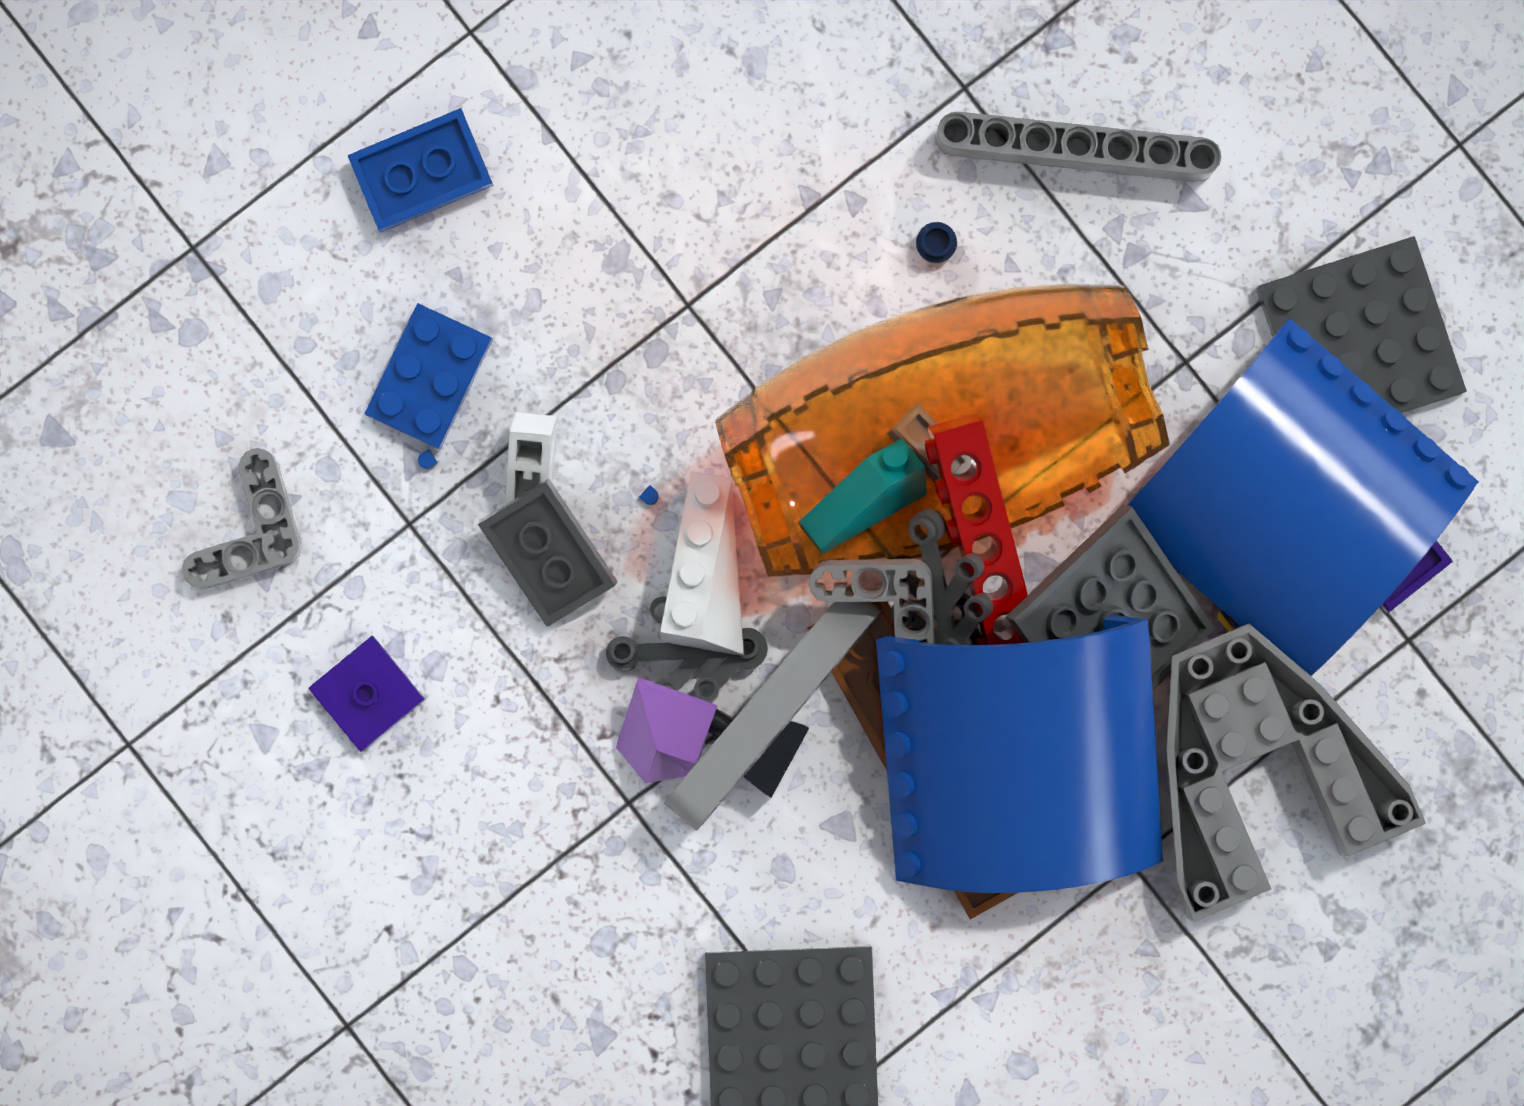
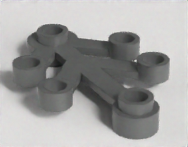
M924 509L910 520L909 536L915 543L920 545L923 562L928 565L932 573L933 610L937 625L934 623L935 644L973 645L970 636L978 624L993 611L991 599L982 593L973 595L965 602V616L957 626L952 610L971 582L982 575L984 572V562L976 554H966L956 562V574L947 586L937 543L945 535L946 522L938 511ZM920 525L926 528L928 535L922 531ZM965 562L973 566L974 573L966 569ZM908 571L907 578L901 580L909 583L910 594L917 598L918 583L922 580L917 578L911 571ZM922 598L919 601L926 602V598ZM901 599V602L904 603L906 601H910L911 599ZM974 602L981 605L983 613L975 609ZM893 605V606L891 607V609H890V617H891V619H892L893 622H894V605ZM908 611L909 617H902L904 626L910 625L916 631L921 630L926 625V618L919 611Z
M667 597L654 599L650 606L652 618L661 624L663 617L658 616L655 613V609L659 604H666ZM753 628L742 629L743 642L750 641L755 646V650L751 654H744V656L671 643L636 644L629 637L619 636L608 644L606 657L610 666L620 672L632 670L639 661L684 660L668 678H662L655 682L659 685H669L676 691H679L708 659L726 658L710 677L700 678L694 686L696 698L712 703L718 698L719 690L740 668L753 669L763 663L767 656L768 645L762 633ZM627 646L630 649V655L625 659H619L615 656L616 648ZM706 683L713 685L715 688L713 695L710 697L700 695L699 688L701 685Z

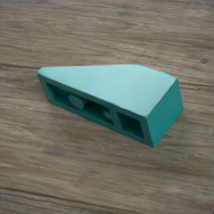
M901 438L860 463L799 521V526L819 552L824 554L926 496L925 465Z

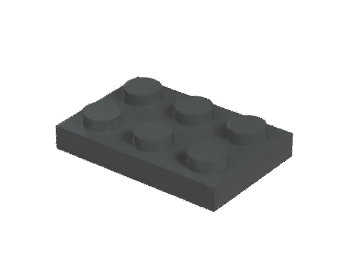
M550 479L545 480L493 512L478 524L546 627L613 588L618 582Z

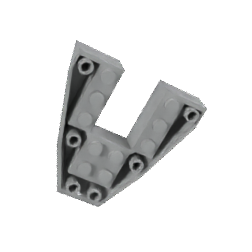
M1250 624L1172 656L1167 761L1177 881L1187 919L1193 922L1272 889L1222 772L1292 743L1340 855L1351 856L1426 824L1408 782L1322 685Z

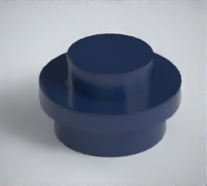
M942 222L926 224L918 232L916 238V248L919 255L930 263H943L953 256L957 247L955 232L950 226Z

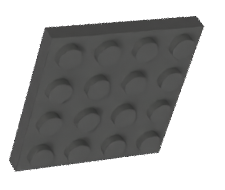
M1415 236L1256 287L1272 337L1290 318L1401 413L1467 392Z
M1123 504L1006 616V619L1024 643L1062 639L1103 631V619L1112 615L1148 619L1153 691L1171 673L1172 656L1201 644L1216 628L1133 507Z
M872 946L705 952L711 1106H878Z

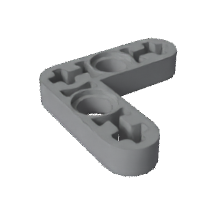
M260 448L251 449L244 453L239 462V473L257 533L188 555L182 566V574L186 582L191 586L200 589L216 587L289 565L300 556L302 546L279 464L275 456L270 452ZM259 457L261 461L269 462V467L263 470L266 483L271 484L275 481L276 488H263L254 494L253 487H261V483L256 474L249 473L248 468L254 465V458ZM274 495L281 502V511L274 518H264L259 511L260 501L266 496ZM287 520L288 527H279L284 540L292 541V547L287 548V556L282 558L280 553L271 551V546L277 544L275 531L270 530L265 533L264 526H276ZM238 547H248L253 553V562L249 568L238 570L231 563L232 552ZM222 552V563L229 573L228 575L222 577L223 570L218 568L207 572L206 581H203L199 576H193L192 570L198 567V560L202 559L206 564H214L220 562L216 554Z
M917 559L827 560L820 562L812 570L809 578L810 592L818 600L824 602L894 601L895 637L920 640V643H926L921 640L927 639L928 644H935L933 579L931 570L926 563ZM866 570H873L879 573L883 583L879 589L868 591L859 584V575ZM847 571H853L851 578L852 591H846L847 582L835 583L831 591L826 590L824 583L817 582V580L822 579L824 572H831L832 579L845 580ZM908 571H916L917 578H924V581L918 583L917 600L902 603L901 598L909 600L910 586L908 582L901 579L907 578ZM922 598H926V602L919 600ZM908 611H919L925 616L926 625L921 630L911 631L904 626L902 622L903 615Z

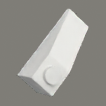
M515 412L509 431L505 505L545 480H552L557 416Z

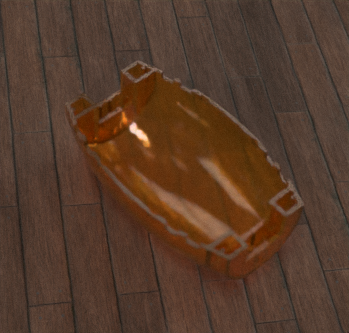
M1055 284L1013 287L956 297L905 311L853 331L802 357L758 385L717 417L715 424L723 453L734 484L738 486L767 576L810 575L817 564L827 560H867L882 557L884 559H913L922 557L920 545L915 543L909 536V522L912 517L924 509H934L944 517L945 521L951 519L948 504H940L935 483L926 473V496L824 554L819 552L799 526V521L860 463L872 454L894 443L887 433L917 403L938 424L974 413L983 420L1011 528L1030 522L1065 506L1063 498L1083 488H1086L1088 493L1102 487L1099 479L1120 468L1126 474L1146 459L1168 447L1170 442L1164 416L1149 385L1142 356L1143 351L1149 350L1142 319L1124 285ZM968 497L962 504V512L973 514L978 511L982 502L981 497ZM920 525L922 531L928 535L926 528ZM947 530L945 535L937 541L939 552L958 547V544L951 545ZM981 536L977 538L975 542L987 538L989 536Z

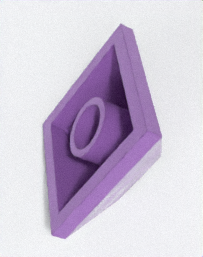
M638 677L616 749L645 783L685 777L699 761L717 705Z

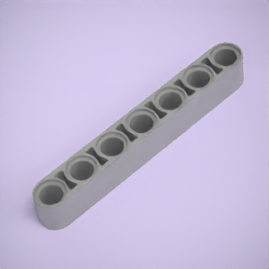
M959 111L944 115L939 122L935 135L939 150L950 156L1192 182L1208 179L1220 165L1222 158L1218 144L1204 137ZM950 125L960 126L964 130L966 138L961 142H950L946 139L944 130ZM994 129L1004 133L1007 142L1001 147L991 146L985 139V133ZM1031 134L1043 136L1047 142V148L1043 151L1031 150L1026 143V137ZM1072 138L1082 139L1088 147V153L1082 156L1072 154L1067 148V141ZM1116 142L1122 143L1128 150V158L1124 160L1114 159L1108 152V145ZM1153 147L1164 148L1169 154V162L1161 165L1155 163L1149 156V150ZM1194 151L1204 152L1210 159V166L1206 169L1195 167L1191 162L1190 154Z
M851 584L846 587V591H852ZM833 602L678 784L664 804L697 831L865 634L882 610L872 602Z

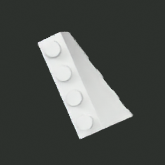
M691 471L660 630L661 640L665 643L744 656L732 478Z

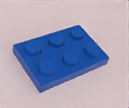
M461 108L347 155L380 233L494 186Z
M417 303L364 414L441 450L491 346L493 338Z

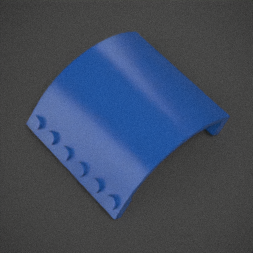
M1289 318L1211 412L1145 486L1141 487L1126 505L1133 507L1177 572L1241 627L1247 624L1253 626L1312 676L1362 627L1419 563L1456 516L1479 481L1465 467L1459 465L1437 446L1432 439L1428 438L1408 421L1401 412L1379 396L1371 386L1364 383L1342 364L1337 357L1321 346L1306 330L1299 327Z
M1112 615L1103 619V631L1062 639L1018 644L943 645L920 643V640L885 636L876 640L896 881L963 892H1038L1074 888L1114 880L1163 862L1148 619Z

